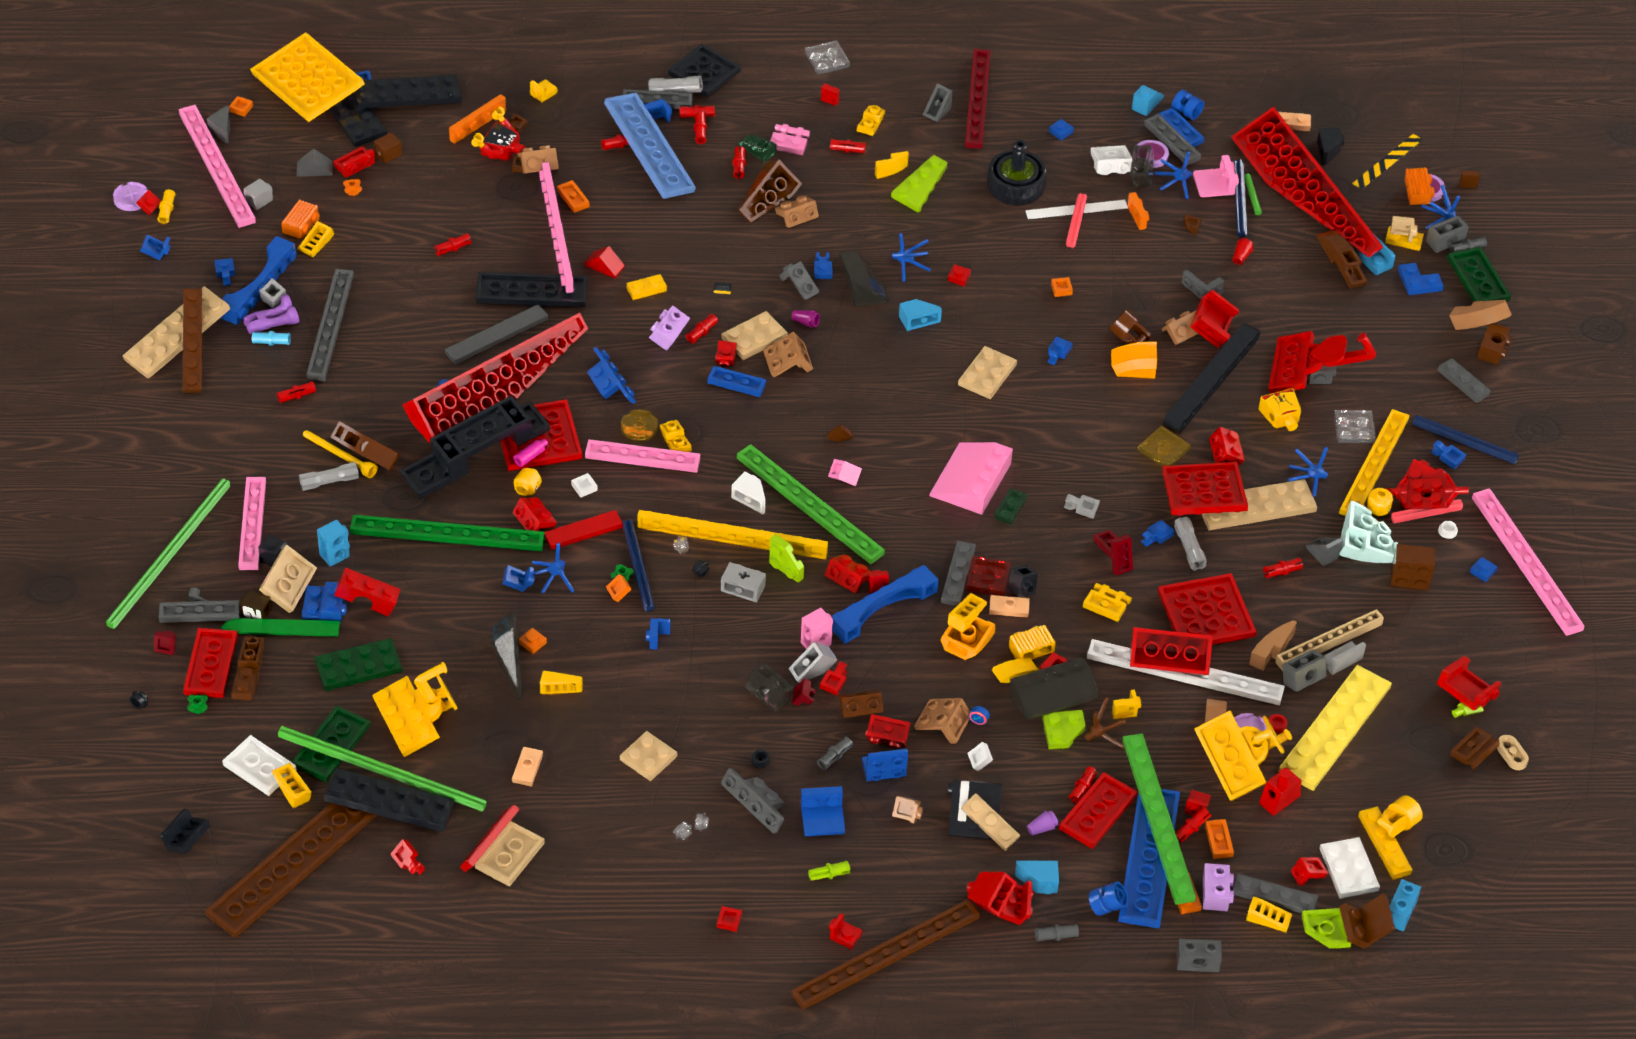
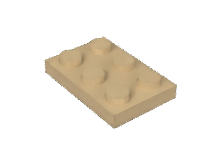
M765 311L722 333V340L736 342V354L742 360H745L788 335V332Z
M984 346L958 380V385L991 400L1017 365V360Z
M285 545L259 590L263 594L270 596L271 600L291 613L295 609L317 567L291 547Z
M510 821L477 861L475 868L510 887L545 844L544 838Z

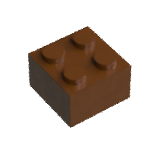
M1396 544L1391 565L1390 586L1429 590L1435 568V548Z

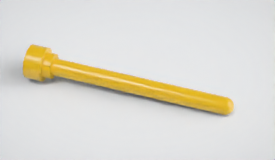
M308 430L303 432L305 438L349 463L356 462V466L360 468L364 476L368 478L375 476L378 470L376 464L370 461L363 462Z

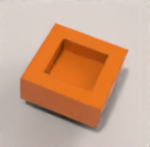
M237 96L229 106V110L231 113L245 117L253 107V101Z
M1069 277L1051 279V286L1055 297L1073 294Z
M621 574L606 586L613 600L617 602L632 590L625 577Z
M531 628L519 638V644L532 654L547 643V638L534 628Z

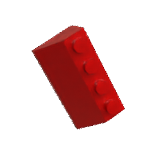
M1133 627L1130 645V667L1209 675L1213 636Z

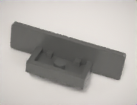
M733 768L728 769L721 785L773 834L777 833L784 820V817L777 809L782 808L784 801L762 779L755 777L744 780Z

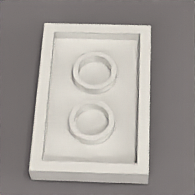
M251 735L223 760V766L268 796L279 787L272 774V770L288 763L296 770L295 764ZM289 773L284 774V775H282V777H286V776H288V775H290V774H289Z
M1360 837L1320 845L1321 854L1339 898L1379 891V883Z

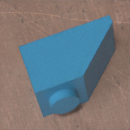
M1142 85L1134 93L1132 110L1147 116L1164 98V95Z
M918 299L900 303L899 317L907 331L941 322L942 309L939 306Z
M1016 861L1015 876L1024 884L1027 881H1031L1033 891L1044 894L1058 892V861Z

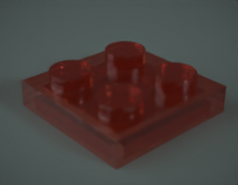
M972 556L966 590L1004 596L1011 562Z

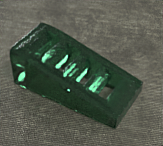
M749 134L739 142L740 147H744L745 150L764 162L776 154L777 144Z

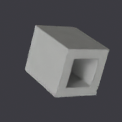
M258 179L244 188V198L251 207L258 210L273 200V189L269 183Z
M273 278L260 290L261 299L271 308L279 306L281 297L286 295V290Z

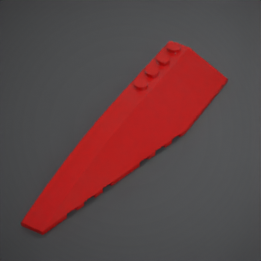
M1274 106L1231 136L1268 186L1329 230L1338 233L1350 245L1368 258L1383 248L1382 244Z
M578 313L402 404L411 423L430 443V438L512 395L516 400L572 343L588 330V327L581 313Z

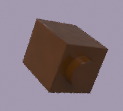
M392 133L375 140L374 154L376 158L387 163L401 156V141Z

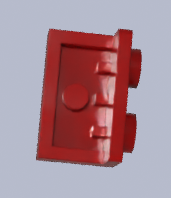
M362 146L334 160V167L347 178L375 163L374 150L370 149L367 151Z
M1219 427L1209 437L1215 463H1223L1227 460L1241 465L1245 461L1238 433Z
M1414 459L1406 472L1409 479L1446 478L1447 473L1441 468L1437 467L1434 469L1430 467V464L1422 459L1420 461Z
M536 497L520 498L513 510V514L526 530L538 531L539 528H554L557 524V521L542 504V501Z
M839 555L830 559L825 576L851 592L857 593L861 583L868 581V573L872 572L865 565L852 561L851 557Z
M871 714L865 736L866 739H869L870 743L881 744V742L889 743V747L900 749V746L906 747L911 723Z
M1027 881L1023 886L1016 884L999 918L1021 925L1026 919L1030 918L1032 914L1031 899L1033 897L1031 881Z

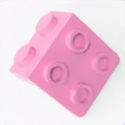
M1229 155L1221 157L1220 168L1197 170L1193 172V178L1200 197L1235 194L1239 178L1238 174L1234 172V163L1230 161Z

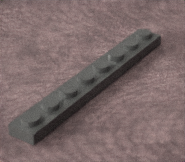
M335 269L307 371V379L326 381L352 285L354 270Z

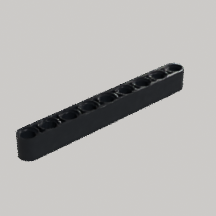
M1242 323L1169 410L1164 418L1163 425L1180 434L1255 345L1261 331L1246 323Z

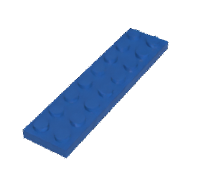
M1161 789L1173 828L1175 829L1180 792ZM1138 793L1124 882L1128 904L1120 909L1118 922L1160 929L1167 878L1140 794Z

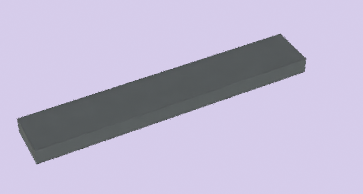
M539 305L533 306L446 348L445 354L456 365L547 321L548 314Z

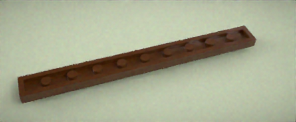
M967 899L792 990L791 995L802 1010L974 922L979 919L980 913Z

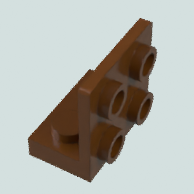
M1381 894L1359 909L1347 903L1339 906L1347 940L1356 946L1365 949L1395 930L1389 902L1385 894Z

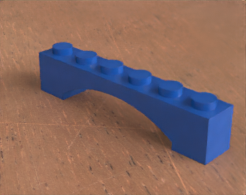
M278 236L267 246L268 262L261 274L245 288L233 294L227 293L222 298L229 305L230 310L221 319L238 325L247 316L248 312L256 306L261 298L260 290L272 278L276 281L280 274L285 272L287 266L295 260L297 255L295 243Z
M925 565L915 568L909 574L897 578L894 582L881 587L875 593L867 595L857 603H852L841 612H836L832 616V632L846 644L860 636L861 626L873 613L900 600L911 598L924 600L938 591L939 579Z

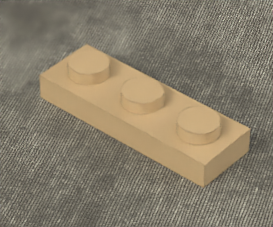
M976 793L961 807V810L978 824L1004 851L1020 837V834Z

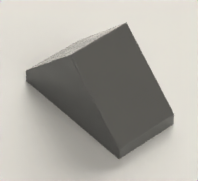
M937 83L923 115L939 122L951 109L953 91Z
M225 106L208 117L207 124L210 133L224 143H229L230 110L229 106Z
M313 148L297 161V177L333 176V161Z
M1320 537L1305 546L1325 566L1339 558L1342 539Z

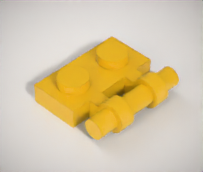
M1096 583L1094 589H1091L1083 602V608L1118 622L1126 610L1127 604H1130L1132 597L1127 596L1123 591L1118 592L1110 589V586L1106 584L1100 585Z

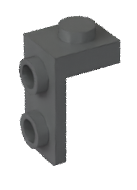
M801 261L795 265L790 263L783 268L784 272L779 275L782 281L791 278L804 300L819 293L818 288Z
M1185 270L1183 272L1182 284L1201 298L1211 290L1222 295L1224 280L1218 277L1206 285L1190 271Z
M1323 366L1317 372L1309 374V384H1331L1333 376H1336V366Z

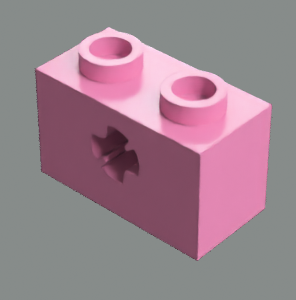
M819 608L802 618L801 644L806 649L814 641L827 646L831 645L833 619L829 613Z

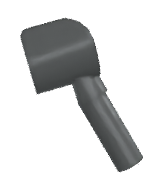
M190 588L188 597L190 602L208 601L200 596L201 592L198 588Z

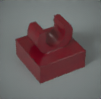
M168 630L164 632L156 631L154 634V652L174 655L176 652V634Z
M804 678L794 687L792 704L800 706L804 702L807 705H811L815 701L814 698H811L816 693L813 688H810L811 681Z

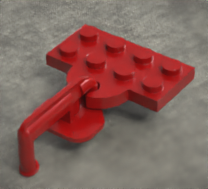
M1312 331L1278 337L1268 390L1272 394L1291 388L1294 390L1304 389L1307 376L1317 372L1323 366L1334 367L1372 360L1376 357V351L1366 333H1361L1357 338V341L1361 342L1365 349L1346 352L1348 341L1344 335L1328 337L1321 344H1313L1315 336Z

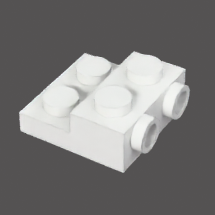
M1125 145L1091 148V155L1094 159V168L1097 174L1108 175L1110 173L1125 174L1132 172V157Z

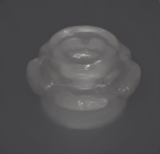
M681 535L674 540V549L679 554L688 552L689 549L687 537H681Z
M705 812L703 814L697 813L694 829L700 830V832L703 829H707L709 817H705Z
M686 821L679 824L673 831L676 839L681 838L685 840L692 833L690 830L692 825H688Z

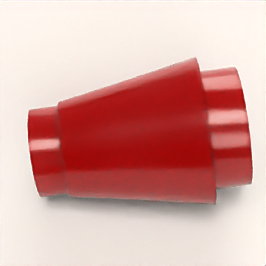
M1242 238L1237 242L1232 259L1235 264L1242 265L1253 251V242L1246 238Z

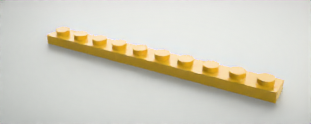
M639 510L637 515L638 528L765 550H770V538L777 534L791 544L794 549L792 554L825 560L828 554V541L651 511Z

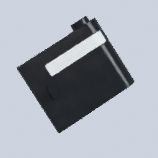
M953 779V783L948 785V795H952L948 836L993 840L961 810V807L976 793L999 815L1002 783Z

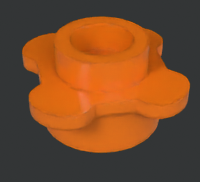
M359 179L344 181L345 193L350 196L359 194L362 191V187H360L361 181Z

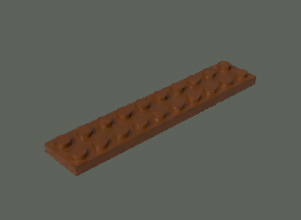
M330 803L205 910L206 916L236 938L378 815Z

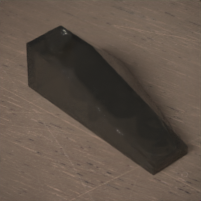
M511 613L492 627L493 635H489L490 647H494V655L517 700H522L516 613Z

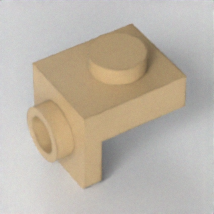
M1393 216L1390 234L1408 235V242H1412L1413 236L1417 235V226L1414 225V218Z

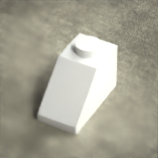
M744 471L732 484L731 498L764 514L765 496L761 480L755 475Z

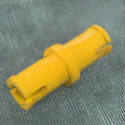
M165 190L163 200L159 204L160 212L157 220L162 224L169 222L170 213L174 208L175 192L173 190Z

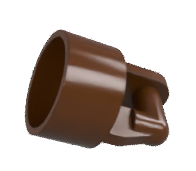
M1128 309L1108 328L1127 344L1149 341L1151 339V334L1137 322L1138 318ZM1130 329H1132V330H1133L1134 332H1136L1139 336H1138L1137 338H1135V337H1134L1131 333H1129L1128 331H1129Z

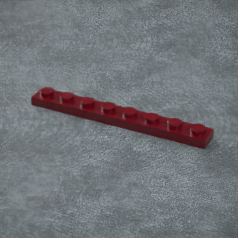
M974 49L965 148L982 149L991 50Z

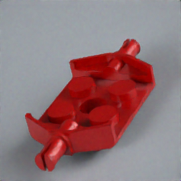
M1446 473V478L1409 479L1408 474H1406L1398 484V487L1384 488L1399 499L1404 509L1448 508L1455 497H1457V494H1469V486H1455L1448 473ZM1424 494H1431L1430 497H1423Z

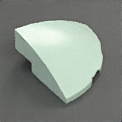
M1351 500L1342 529V545L1339 555L1364 562L1392 563L1398 542H1393L1390 536L1391 530L1383 521L1378 522L1372 517L1371 510Z

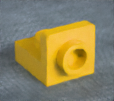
M546 79L539 84L534 80L530 82V94L540 102H544L557 93V87Z
M1135 689L1130 690L1129 699L1113 701V719L1137 717L1138 708H1141V700L1139 696H1136Z

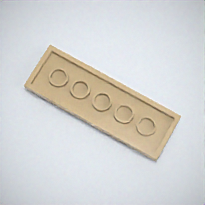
M205 286L201 288L202 333L230 310L226 302ZM183 305L122 355L127 363L148 379L183 350Z
M1302 479L1244 489L1248 502V511L1222 512L1219 514L1204 513L1202 517L1209 531L1313 513L1317 511V505L1306 480Z

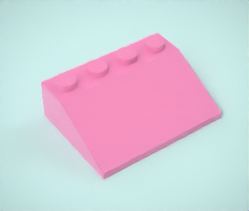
M996 442L959 443L930 492V496L982 515L1011 465L1013 449Z

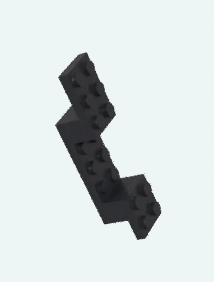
M511 395L430 438L433 453L401 469L400 474L417 497L422 499L468 474L467 458L508 436L519 447L549 431L550 425L531 401L520 406Z

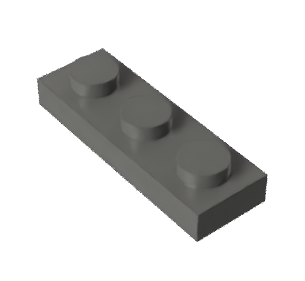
M1453 358L1439 365L1438 372L1474 402L1478 403L1490 395L1491 390Z

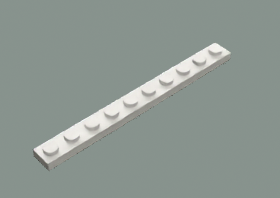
M1094 639L1091 640L1087 653V659L1279 706L1285 687L1213 668L1209 669V675L1130 667V648Z

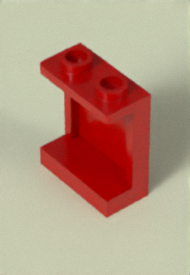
M1211 290L1201 297L1190 327L1219 348L1229 340L1231 335L1227 331L1232 318L1239 313V309L1216 291Z
M1463 656L1442 670L1437 685L1475 711L1499 696V688L1502 683L1497 681L1491 686L1467 669L1471 660Z

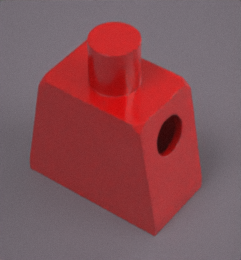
M1288 768L1281 769L1278 774L1267 781L1259 804L1273 816L1301 796L1300 778Z
M981 872L975 882L971 881L967 884L968 898L978 907L999 917L1017 882L1005 872Z

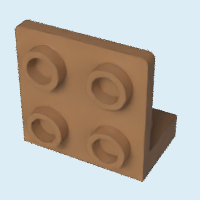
M794 332L763 350L773 377L780 375L796 364L806 372L813 369L805 343Z
M962 698L930 699L914 728L916 730H942L949 743L956 744L970 720V710Z

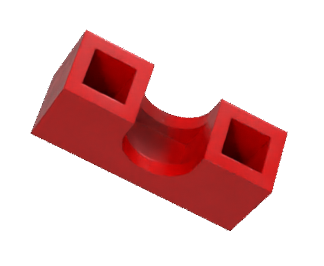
M345 567L338 580L334 596L353 602L354 598L359 596L366 597L372 601L370 610L389 617L396 605L400 589Z

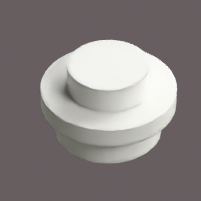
M1444 521L1439 526L1438 532L1443 538L1452 539L1457 535L1458 529L1454 522Z

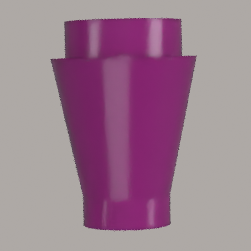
M794 310L791 318L793 321L813 328L818 326L820 314L815 310Z

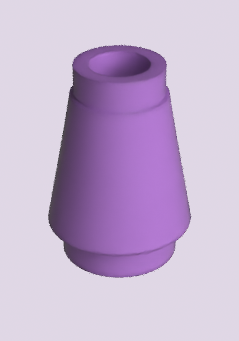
M1051 810L1048 812L1044 811L1026 826L1030 835L1033 836L1055 829V826L1058 825V820Z

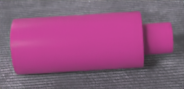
M544 438L541 441L535 440L513 456L515 463L519 467H523L544 452L545 446L548 445L547 440Z

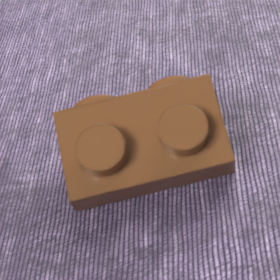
M550 145L541 146L539 147L540 150L533 151V148L522 149L523 152L518 153V157H521L523 174L539 172V170H542V163L549 162L550 170L559 169L556 148L550 149Z
M807 196L797 197L793 202H783L781 206L775 208L776 214L784 217L786 227L788 228L819 217L816 201Z
M1188 310L1179 315V319L1176 320L1174 317L1166 321V326L1161 329L1162 332L1167 330L1175 345L1198 335L1190 327L1196 311L1190 313Z

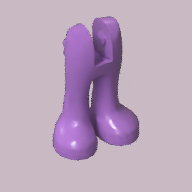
M286 294L281 297L279 306L251 313L243 318V322L247 326V331L252 334L253 332H262L281 325L299 323V317L295 307L292 306L289 295Z

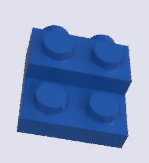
M326 582L325 586L307 585L302 620L340 621L342 623V617L347 613V604L345 599L334 596L338 582Z

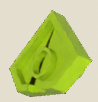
M774 534L770 538L769 563L774 568L785 573L788 578L799 583L804 579V565L801 560L795 559L792 554L794 549L791 544L777 534Z
M1082 710L1043 713L1042 719L1048 749L1069 748L1073 744L1074 739L1085 731Z
M1339 908L1302 911L1301 916L1306 934L1329 949L1348 948L1351 946V943L1347 940Z

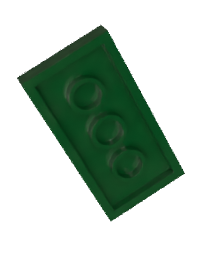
M1481 247L1448 254L1447 259L1473 302L1510 301V293Z
M392 638L314 657L324 691L402 673V666Z
M336 705L312 737L352 751L371 727V721ZM303 747L292 761L297 769L326 783L332 777L336 768H339L343 760L307 747Z

